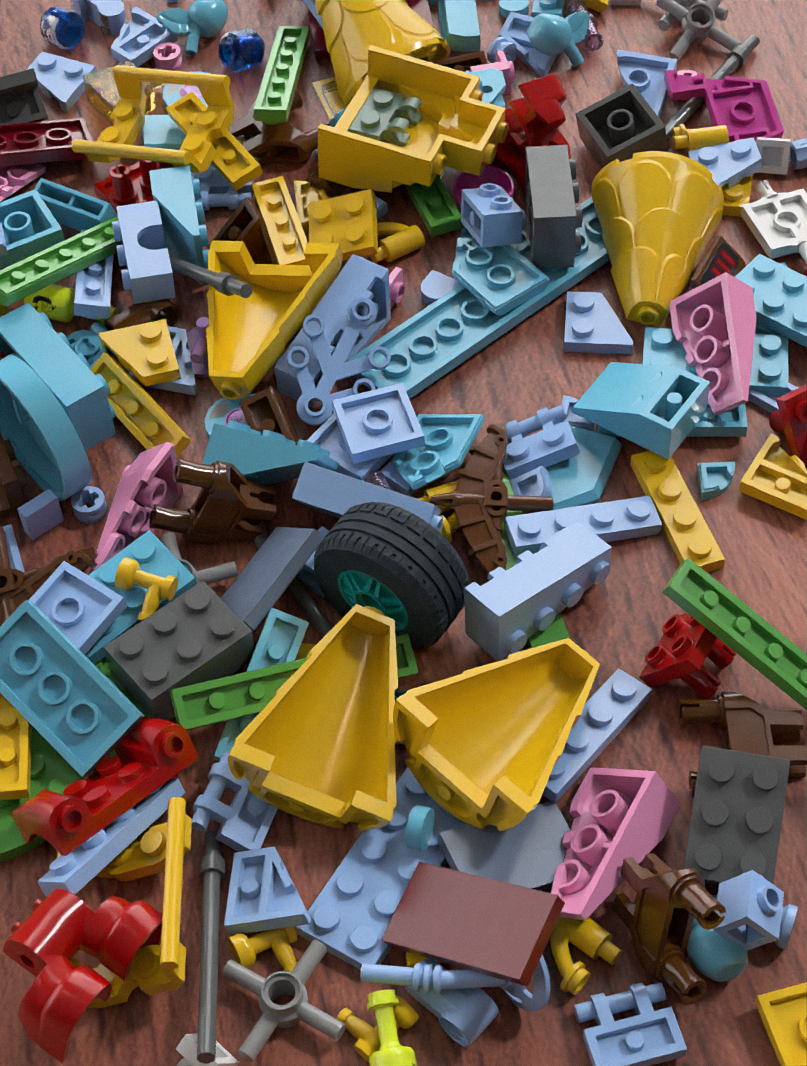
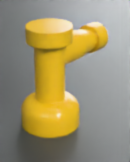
M125 557L118 566L115 575V587L125 591L133 589L135 585L148 589L143 601L142 611L139 612L137 617L138 621H143L156 612L162 598L169 601L172 600L178 587V578L171 575L164 578L142 571L136 560Z
M294 927L266 930L250 938L242 933L228 938V944L235 962L246 968L254 965L256 954L272 948L277 960L284 968L283 971L292 972L298 963L290 946L291 943L297 941Z
M396 995V998L399 999V1005L393 1007L396 1028L409 1029L416 1023L419 1016L405 1000ZM346 1007L339 1012L336 1019L346 1024L349 1032L358 1039L353 1047L363 1059L369 1062L371 1054L380 1049L378 1027L373 1028L364 1020L356 1017L355 1013Z

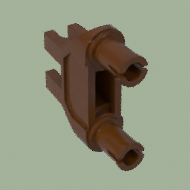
M296 90L290 112L303 106L301 96ZM256 100L252 103L247 116L232 123L228 129L261 167L270 163H301L311 157L312 151L318 149V127L304 133L296 129L289 120L274 125L266 124L264 121H254Z
M178 458L174 466L173 482L201 487L202 490L194 505L186 511L154 504L150 514L149 527L181 533L185 541L199 544L214 543L229 538L254 542L258 535L264 534V527L250 525L249 523L259 525L261 520L271 521L276 514V505L263 502L271 503L276 495V488L247 480L230 463L216 461L211 465Z
M733 691L721 692L720 695H717L716 699H680L679 712L680 717H682L680 720L682 726L687 724L718 723V727H722L725 749L790 760L788 779L806 777L807 746L773 745L800 742L799 730H803L804 726L801 710H767L747 696ZM689 771V789H692L690 790V798H694L697 772Z
M654 853L645 854L642 867L632 857L624 858L621 875L635 890V902L630 901L624 893L616 894L613 910L630 930L638 959L649 975L658 982H667L685 1004H695L705 995L706 991L704 989L707 988V984L686 964L688 955L686 950L693 921L695 918L702 928L711 930L720 925L724 920L725 916L722 913H726V909L705 889L704 878L695 868L673 871Z

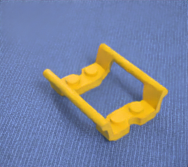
M115 66L113 76L120 99L110 116L114 125L104 129L97 141L75 139L72 143V150L75 153H84L89 161L111 163L120 158L171 163L174 167L190 165L192 173H202L208 170L216 154L212 143L220 137H225L234 118L235 105L229 90L230 77L227 75ZM144 82L197 86L205 103L208 105L206 110L202 111L194 120L180 150L133 145L146 120L144 113L147 96L144 92Z
M173 797L169 799L167 822L150 827L149 831L143 835L141 841L138 842L135 839L95 876L115 878L124 882L165 871L161 946L149 945L141 947L124 981L101 963L98 967L92 968L112 983V990L106 1002L97 997L88 1008H104L127 1002L130 993L139 986L140 990L152 996L176 990L185 982L186 947L180 943L179 939L183 857L186 851L191 850L192 819L185 813L186 800L183 798ZM57 851V858H58V857H60V856H62V855ZM74 958L70 960L75 967L83 965Z

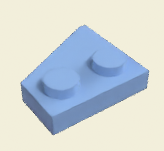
M510 12L499 32V37H504L508 42L514 43L517 46L516 56L540 77L547 76L557 55H545L531 44L528 38V28L534 17Z
M753 137L688 151L689 158L706 167L713 174L712 179L717 186L721 185V187L725 185L731 188L739 183L743 177L750 176L762 169V158Z
M567 291L564 352L632 355L633 340L602 293Z

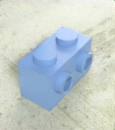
M487 183L482 184L480 188L462 190L461 223L482 248L522 243V231L526 229L527 224L525 212L501 186Z

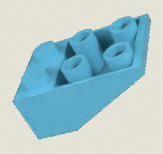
M190 165L149 171L153 200L157 201L159 206L165 248L176 258L208 269L209 249L203 250V247L209 246L206 224H204L206 222L202 201H195V199H202L199 178L192 179ZM198 281L200 285H208L206 283Z
M610 362L572 407V413L669 459L706 413L710 382L679 367Z
M229 420L227 426L214 423L202 464L211 465L216 461L233 464L247 480L264 485L299 479L304 462L332 471H338L340 463L329 457L330 451L320 448L321 446L299 439L297 445H295V441L286 439L284 435L269 430H263L261 436V432L250 429L249 425Z

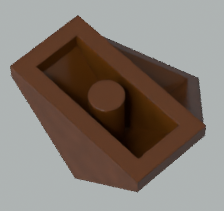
M246 197L212 241H243L254 264L278 265L265 220L253 201Z

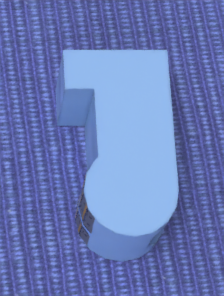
M72 0L75 17L81 22L87 19L92 20L101 26L102 31L107 35H119L123 25L127 24L124 17V4L120 0Z

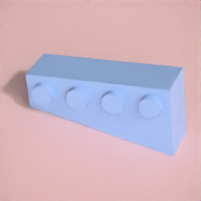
M352 254L312 312V314L321 316L325 322L323 333L332 355L349 322L347 319V309L350 302L358 297H366L375 304L376 317L374 322L369 327L361 329L347 360L365 349L391 319L388 269L355 254ZM363 305L355 309L359 316H366L369 313L367 307ZM311 321L307 324V328L311 332H317L320 330V325L316 321ZM301 328L284 355L277 361L274 370L278 392L298 401L302 392L294 370L287 364V354L291 348L301 346L308 351L309 361L307 367L315 387H317L322 377L310 338L304 334L303 328ZM294 353L291 356V360L296 364H301L305 361L301 353ZM311 401L308 406L314 408L318 401Z
M579 521L565 527L545 539L537 553L533 554L527 550L517 556L516 563L512 568L505 571L503 568L498 567L488 574L487 579L490 581L479 586L476 582H473L464 588L465 634L497 661L503 660L510 653L519 652L530 636L538 630L542 631L548 628L558 613L567 606H574L588 588L594 583H602L611 571L612 547Z

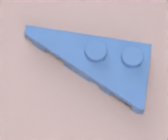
M618 50L617 64L623 86L626 87L633 83L660 118L668 95L664 81L665 70H676L677 59Z

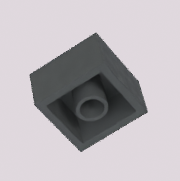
M633 83L575 113L579 137L601 168L616 159L620 162L632 159L633 153L668 151L666 126Z

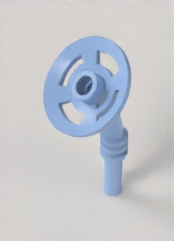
M543 955L533 973V995L523 985L467 969L443 970L440 965H436L433 970L432 965L426 964L423 969L422 965L418 963L415 964L414 968L363 963L360 974L361 982L412 986L413 991L417 992L420 991L421 987H423L424 992H430L431 988H433L434 993H440L441 989L501 987L518 1007L527 1012H536L544 1008L550 996V978Z

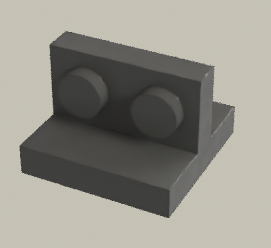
M34 68L0 77V125L48 120Z

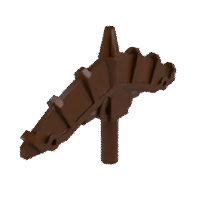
M506 423L489 425L487 427L488 435L478 446L474 445L470 448L469 453L472 455L464 469H459L456 472V478L459 481L455 491L433 495L430 500L431 504L454 510L458 523L454 526L455 531L460 534L462 533L469 545L470 550L467 553L469 558L476 559L487 573L485 576L486 582L490 581L487 579L488 574L498 567L506 571V548L502 542L501 534L503 533L502 522L505 520L507 510L533 512L553 510V497L508 495V487L502 482V464L506 458L508 442Z
M0 527V626L25 600H29L63 561L83 573L89 566L94 569L98 565L95 562V559L98 557L97 548L91 547L77 552L69 551L66 555L56 557L42 568L36 567L22 572L11 568L4 529Z

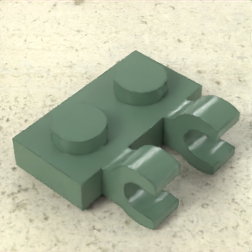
M374 88L349 127V132L381 142L385 140L397 146H405L410 138V134L405 133L409 125H418L422 118V114L417 113L422 101L415 97H409L405 100L403 94Z

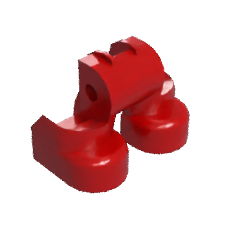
M556 74L543 76L518 86L523 97L509 103L511 108L505 110L504 123L509 125L507 136L503 143L499 142L497 144L495 158L492 164L489 165L501 169L509 166L523 193H525L526 147L567 145L569 159L571 158L569 144L558 130V127L566 121L565 113L561 106L567 99V93ZM526 134L527 139L523 141L522 137Z
M58 888L54 889L43 902L37 899L32 905L33 912L22 924L16 921L12 926V935L4 943L3 953L36 977L21 1001L18 1018L29 1039L38 1044L40 1048L61 1064L67 1058L73 1031L82 1015L97 997L106 1002L112 990V983L92 968L83 965L75 967L70 960L79 950H82L97 957L103 966L124 981L129 974L136 954L143 944L146 946H161L163 914L145 901L130 903L124 898L111 896L94 912L78 896Z

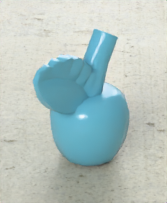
M195 0L188 7L187 11L180 8H170L160 12L156 18L169 33L183 37L187 35L185 53L193 56L197 55L200 36L211 38L221 32L228 18V8L223 0Z
M576 12L566 18L549 13L539 14L529 25L528 38L539 52L549 56H556L564 51L573 66H578L583 63L584 58L575 43H579L587 35L590 16L587 12Z
M718 894L712 895L717 900ZM694 918L687 946L688 957L693 965L702 974L716 982L730 981L736 978L748 964V951L740 944L724 938L713 929L705 930Z

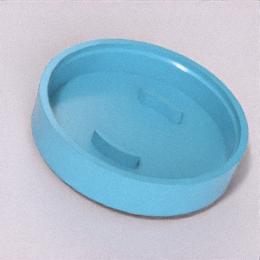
M8 355L1 359L0 434L4 440L10 439L17 461L32 480L44 492L50 489L58 498V501H64L91 483V467L83 444L66 412L37 373L16 356Z

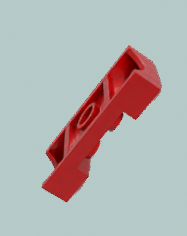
M161 718L142 719L114 748L117 756L102 761L97 766V771L86 779L78 780L68 785L63 791L64 795L44 789L10 813L24 841L29 843L39 835L53 845L61 855L66 856L199 758L186 729L182 725Z

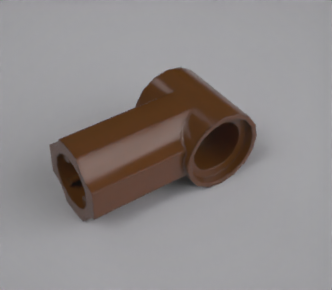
M169 299L136 303L104 320V323L109 331L166 319L167 326L172 327L178 320L179 310Z

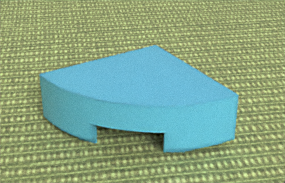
M735 461L697 464L696 472L701 500L720 496L730 487L734 478Z

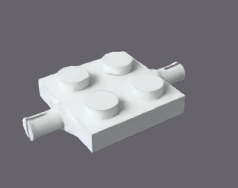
M767 180L757 183L755 190L762 198L756 202L742 205L741 217L769 259L797 252L801 254L807 264V193L804 189L789 193H776Z

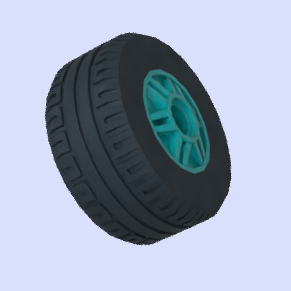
M368 502L351 507L317 546L314 554V574L319 588L328 602L342 617L356 604L363 607L377 608L386 617L395 620V636L409 635L412 650H420L436 644L465 606L464 588L469 585V576L459 554L432 525L401 507L385 502Z

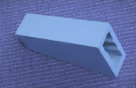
M304 462L292 499L308 509L336 518H341L347 510L355 505L368 502H385L417 515L432 525L439 533L443 524V517L439 516L441 510L434 504L308 462Z

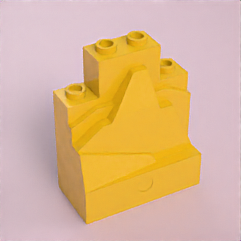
M370 45L368 48V75L336 126L331 127L321 123L318 126L319 178L352 188L392 193L393 188L402 184L411 186L414 183H419L430 187L436 175L443 173L445 166L480 176L486 164H492L496 155L497 144L499 142L503 143L506 139L509 127L508 123H504L506 108L482 102L483 92L479 91V76ZM374 88L403 94L405 100L409 97H415L422 101L417 113L422 114V118L418 125H409L405 133L410 134V138L405 146H397L389 141L383 140L381 142L349 132V127Z

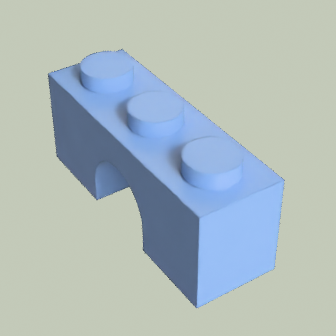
M151 201L116 206L118 221H112L115 242L122 241V245H116L119 265H127V269L121 270L124 291H132L134 304L175 298L173 272L168 249L165 248L158 202Z

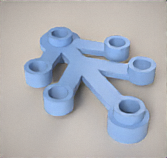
M358 297L350 302L347 309V319L349 322L332 355L323 333L325 328L323 318L316 314L305 318L302 327L303 332L310 338L322 372V377L317 387H315L307 367L309 361L308 351L301 346H295L287 354V364L294 370L302 392L297 401V414L306 424L313 426L323 424L332 415V400L359 394L357 387L360 385H367L370 391L375 390V385L371 380L361 378L355 382L353 388L330 394L336 381L372 369L384 370L389 365L391 359L390 352L382 346L373 348L369 355L346 362L361 329L369 327L376 317V306L366 297ZM360 305L367 307L368 315L359 316L356 313V307ZM311 321H316L320 325V330L311 332L307 328V324ZM294 353H301L305 361L301 364H296L291 360V356ZM382 353L386 358V362L383 364L375 363L373 355ZM311 401H318L321 403L322 409L319 412H312L308 408V404Z

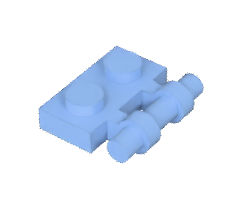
M210 165L208 170L202 173L191 172L192 179L199 178L202 199H195V201H202L204 211H210V207H229V210H236L246 197L252 200L253 190L251 184L254 183V180L235 191L213 165Z
M562 405L550 410L547 407L537 411L538 415L520 422L513 420L506 423V437L508 442H512L507 444L506 458L503 463L510 480L540 466L546 468L581 454L568 420L554 425L567 419ZM543 428V430L540 431V432H537V433L532 434V435H530V436H527V437H525V438L523 437V436H525V435H527V434H530V433H532V432H535V431L540 430V429Z
M225 751L219 762L214 763L207 776L210 782L204 794L198 795L193 806L195 814L192 818V828L204 832L210 820H215L221 824L215 837L218 841L238 852L260 849L278 807L268 804L248 790L250 781L242 776V779H236L228 766L230 752ZM225 788H230L236 792L230 806L219 801Z
M642 982L629 985L628 991L610 996H605L604 993L591 995L589 1001L573 1005L578 1023L595 1019L598 1024L596 1027L584 1029L583 1039L592 1066H651L686 1056L687 1047L672 1006L656 1011L652 1007L653 1003L666 1000L665 990L661 982L645 986ZM634 1009L637 1013V1016L614 1021L612 1015Z

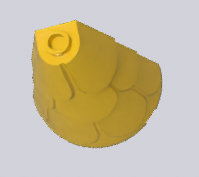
M315 0L317 14L322 19L327 51L331 56L339 96L346 106L349 105L368 75V48L370 45L427 62L448 59L451 49L446 40L427 21L413 11L404 0Z
M662 151L633 153L632 159L622 162L616 159L607 164L598 172L592 182L591 196L602 228L601 235L612 264L611 274L626 319L661 327L670 313L669 302L681 296L686 289L690 275L700 262L705 248L722 221L724 195L721 185L717 186L712 179L713 174L706 167L688 157Z
M243 241L211 242L208 251V269L217 273L227 272L238 277L239 281L247 283L252 287V294L248 298L235 294L227 296L217 292L214 286L209 285V291L207 292L209 327L206 328L209 377L224 398L238 400L247 397L284 354L286 345L303 326L305 318L309 316L337 277L343 261L340 243H307L303 254L308 265L254 264Z
M356 604L310 650L306 662L276 691L274 698L237 736L228 756V766L236 779H242V776L250 781L248 790L284 812L329 827L343 829L347 822L359 823L358 828L360 830H373L384 827L391 822L394 808L397 805L395 743L397 741L393 727L395 691L398 689L395 620L386 617L377 608L363 607Z
M566 638L509 654L505 660L463 671L462 674L408 690L396 699L393 709V727L396 741L400 743L404 741L410 755L405 760L408 768L430 797L461 821L481 829L487 824L494 825L498 831L515 827L538 805L553 767L562 755L569 733L581 716L600 663L571 639Z

